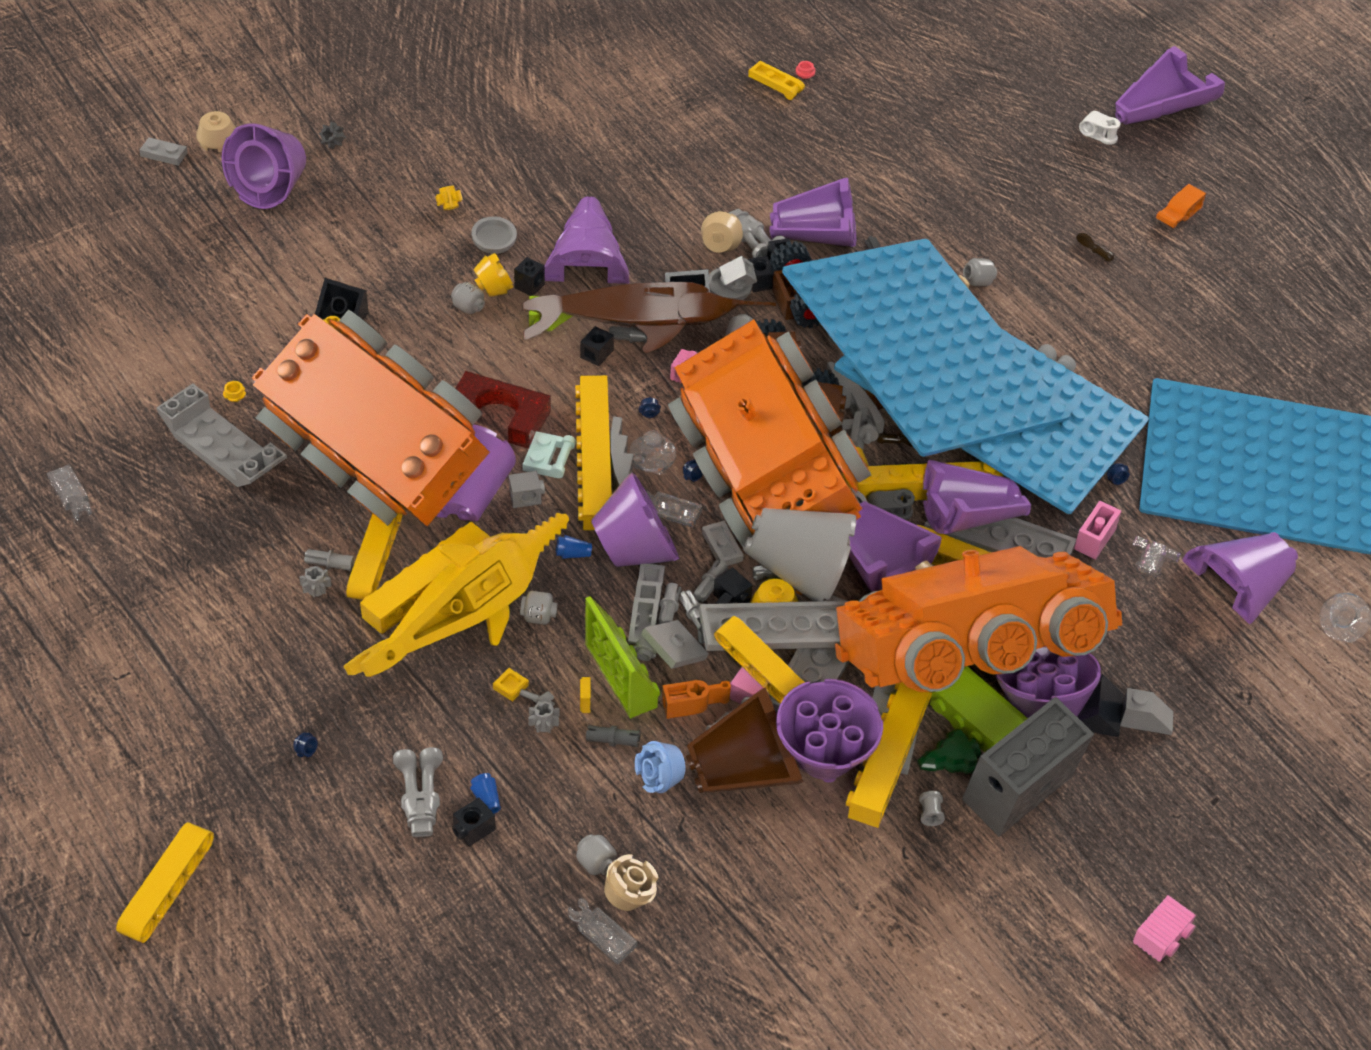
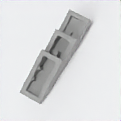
M828 362V374H835L834 378L837 377L838 383L843 386L842 395L847 396L845 409L849 408L853 417L856 411H862V421L866 422V424L872 423L879 430V433H883L885 421L873 401L858 384L835 371V363Z
M613 416L610 459L611 473L616 490L633 471V454L627 453L628 436L622 435V418Z
M653 564L640 565L628 638L629 644H636L638 640L644 639L641 633L645 627L657 625L665 566Z

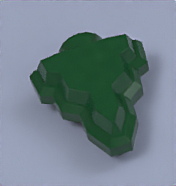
M956 729L948 732L946 738L938 741L936 748L926 751L917 760V764L921 770L939 771L945 769L951 773L963 772L966 775L973 774L978 763L977 759L981 756V751L975 738L967 739L961 729Z

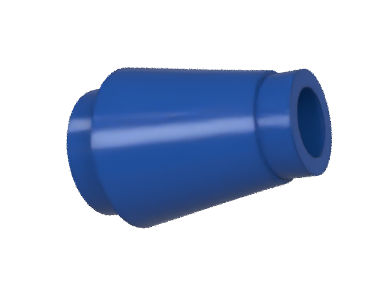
M567 535L557 538L556 556H561V559L591 556L592 543Z
M483 773L474 777L471 780L472 786L470 789L476 799L480 797L494 814L500 811L501 807L495 778L491 777L489 773Z

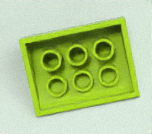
M591 596L586 597L585 645L629 718H633L658 708L659 688L655 682H651L646 666L638 661L635 648L627 643L623 629L617 627L614 620Z

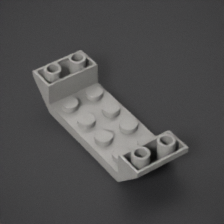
M193 383L156 408L175 439L237 487L251 484L287 458V455L271 442L265 447H261L210 407L208 394Z

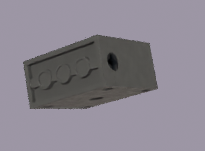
M1054 697L980 756L962 800L1000 837L1072 778L1094 733L1057 697Z

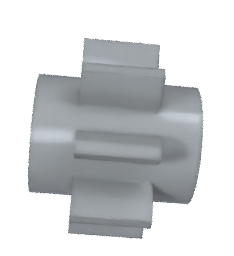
M318 566L306 568L305 576L299 577L303 593L308 592L313 597L326 594V587H331V578L328 575V570H323Z
M538 701L534 708H529V726L535 725L537 733H551L554 726H559L558 717L560 716V709L553 708L552 701Z

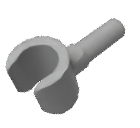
M524 689L520 691V695L533 700L536 704L538 701L549 702L554 699V696L549 691L541 696Z

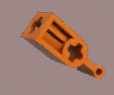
M1188 184L1173 196L1167 207L1158 212L1156 218L1175 228L1179 222L1187 221L1202 208L1206 193Z
M693 680L662 685V703L666 718L700 714L707 709L709 704H726L730 702V681L707 685L704 681Z

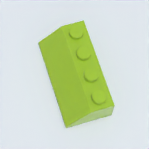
M968 666L964 667L960 678L951 687L942 691L932 692L930 705L934 711L943 715L955 729H961L967 738H975L983 752L988 751L1028 719Z

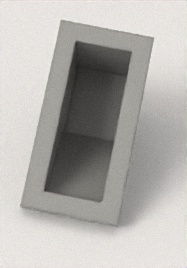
M1127 688L1122 703L1120 726L1172 735L1173 711L1153 692Z

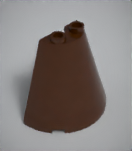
M766 688L759 690L687 745L690 754L686 756L691 771L697 770L698 777L694 780L699 793L795 785L804 782L794 757L783 745L778 735L777 714Z

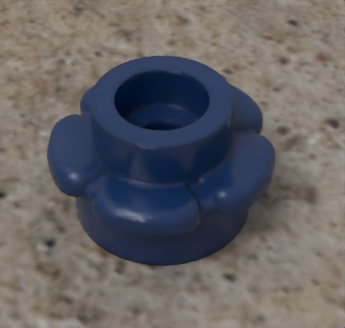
M645 398L640 402L638 411L646 418H654L660 413L661 406L657 399Z
M695 459L684 464L683 477L685 480L696 482L703 476Z
M1123 463L1113 464L1107 472L1108 480L1116 485L1126 482L1130 475L1128 466Z
M301 733L295 738L293 744L297 756L311 757L317 749L318 741L311 733Z

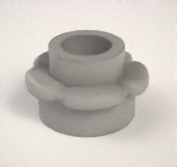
M645 639L638 640L636 646H633L636 650L637 658L642 661H649L651 658L656 657L657 652Z

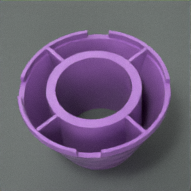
M250 123L235 128L231 135L226 138L222 149V167L229 186L234 187L242 201L250 206L261 209L272 208L281 204L290 194L306 165L304 148L296 137L260 124Z
M632 472L592 518L593 527L605 551L616 567L676 561L679 559V555L666 527L663 526L650 497L637 476Z

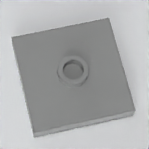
M679 620L645 627L641 633L644 639L671 669L704 661L709 655Z

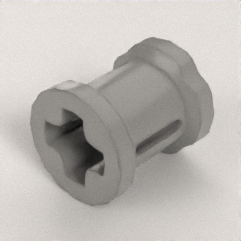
M937 791L922 793L919 796V802L922 804L923 810L920 817L921 822L927 826L942 824L945 820L944 813L941 812L943 796Z

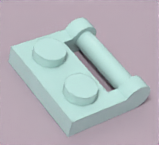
M536 431L523 462V471H537V474L562 478L565 472V463L570 451L575 447L576 439L570 435L561 437ZM556 448H561L556 463L550 465Z

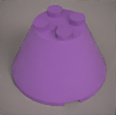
M1047 647L1036 649L1032 660L1023 669L1015 673L995 674L1010 704L1027 718L1054 697H1057L1077 717L1100 681L1101 668L1099 662L1091 653L1062 657L1052 653Z
M825 679L824 682L812 684L808 681L792 689L779 706L776 723L778 735L783 745L798 762L800 768L814 778L822 779L825 782H833L836 778L873 754L881 741L883 720H881L878 711L879 707L864 690L845 681Z

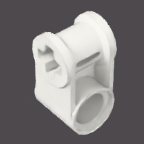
M1098 111L1090 112L1079 125L1083 135L1099 140L1104 144H1115L1118 140L1116 134L1117 129L1120 127V121Z

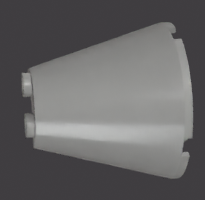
M763 508L761 515H756L754 518L752 529L755 530L753 537L746 538L743 551L811 601L829 600L840 580L850 553L849 536H854L856 515Z

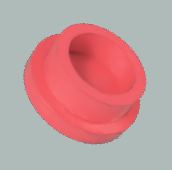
M809 61L800 62L796 67V74L803 79L813 77L815 75L813 63Z

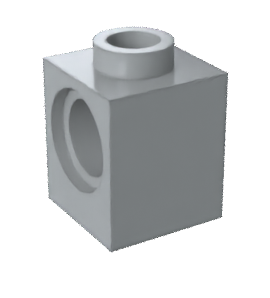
M743 256L720 266V280L723 286L735 293L757 282L752 262Z
M537 471L509 475V492L513 508L541 504V494H545L544 481L539 480Z

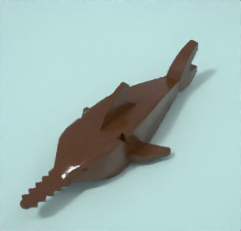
M691 282L635 283L564 296H539L522 303V311L537 312L540 315V320L523 331V340L544 332L558 319L561 313L606 324L634 326L646 336V343L642 346V351L648 353L670 342L684 326L706 324L727 314L737 306L774 307L776 303L726 298L709 292V289L703 285Z

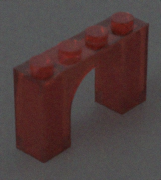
M465 371L455 388L478 409L491 404H502L515 410L516 413L508 426V443L527 449L530 448L536 431L540 432L551 412V395L480 374Z

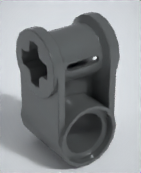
M907 489L876 491L867 498L868 503L904 520L910 519L913 515L912 505L915 496Z

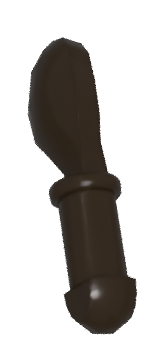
M1079 233L1076 236L1080 244L1090 248L1093 253L1098 254L1105 261L1114 260V254L1101 247L1100 244H1094L1088 234Z
M879 433L876 440L880 444L894 443L900 445V442H903L913 447L906 436L900 433Z

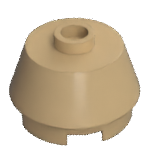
M219 111L209 112L201 117L196 138L204 150L208 151V148L218 149V152H222L226 138L231 135L236 126L226 113Z
M721 211L708 215L701 227L704 244L713 252L725 253L733 251L739 246L743 237L740 220L732 213L729 214Z
M631 854L623 855L609 865L604 886V892L609 902L624 911H631L651 902L657 891L656 881L658 880V874L654 867L648 861H645L643 864L636 859H632L633 855Z

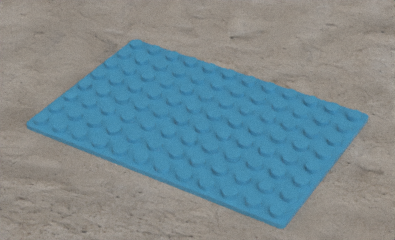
M920 239L783 267L782 273L920 456L925 457L1069 420L1071 416L1069 411L928 239Z
M1003 330L1069 411L1071 416L1067 421L964 446L961 449L1066 514H1072L1144 428L1149 418L1141 411L1127 405L1121 399L1112 396L1082 376L1066 369L1064 365L1047 358L1044 353L1037 351L1024 341ZM845 355L835 363V371L873 393Z
M1155 378L1152 382L1139 510L1146 514L1261 535L1276 532L1283 539L1371 555V416Z

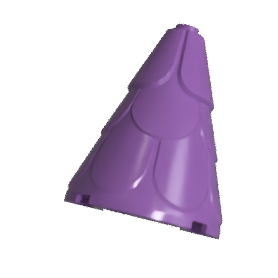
M1173 46L1152 67H1149L1140 79L1134 82L1115 103V116L1120 123L1123 122L1126 125L1156 119L1161 115H1168L1180 110L1208 104L1222 96L1225 82L1211 73L1206 76V83H1204L1188 71L1187 54Z
M582 198L567 220L564 231L557 240L555 248L545 264V281L564 282V266L608 267V283L629 284L627 265L612 233L611 224L596 198Z

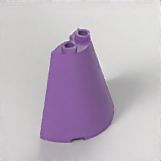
M848 178L840 179L774 203L773 212L770 213L771 224L773 225L770 226L771 238L784 236L790 240L848 247L856 246V222Z
M473 425L474 436L490 453L436 517L447 518L449 514H456L461 520H479L515 465L514 451L506 440L502 442L496 437L497 433L492 430Z
M928 460L923 481V490H927V501L923 503L927 520L936 532L950 534L1029 515L1031 504L1025 496H1021L1019 487L1012 479L938 461Z
M868 502L860 503L862 510L859 511L861 517L856 520L854 536H849L851 546L849 558L871 592L883 590L881 578L915 571V567L926 560L930 564L933 562L941 544L942 538L939 535Z
M1271 532L1265 535L1198 546L1188 551L1182 561L1198 576L1205 573L1209 565L1238 593L1232 608L1248 624H1251L1294 573L1296 568L1295 560L1298 559V554L1276 532Z

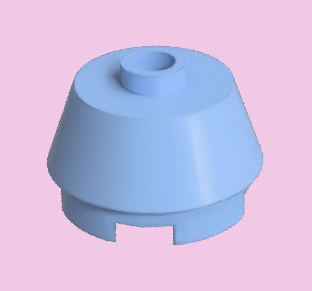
M650 741L643 745L641 753L635 756L636 775L641 774L645 783L643 788L647 792L665 793L684 778L685 760L680 749L675 745Z

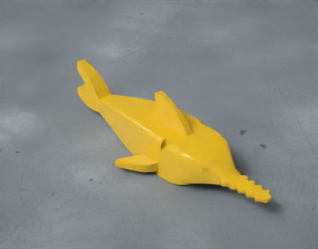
M556 513L555 518L549 517L548 522L543 521L542 526L536 525L535 530L531 529L528 533H500L482 540L474 547L471 545H440L439 551L452 563L440 572L423 591L390 638L366 649L343 666L347 674L356 675L364 672L367 677L374 676L394 666L407 653L458 633L484 620L487 622L490 644L497 646L509 620L510 611L508 605L526 591L533 578L540 552L544 551V546H549L550 540H555V534L560 535L561 529L567 528L568 515Z

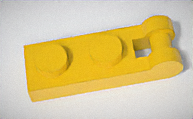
M759 61L748 71V77L783 93L788 100H792L796 97L797 93H800L805 88L801 80L762 61Z

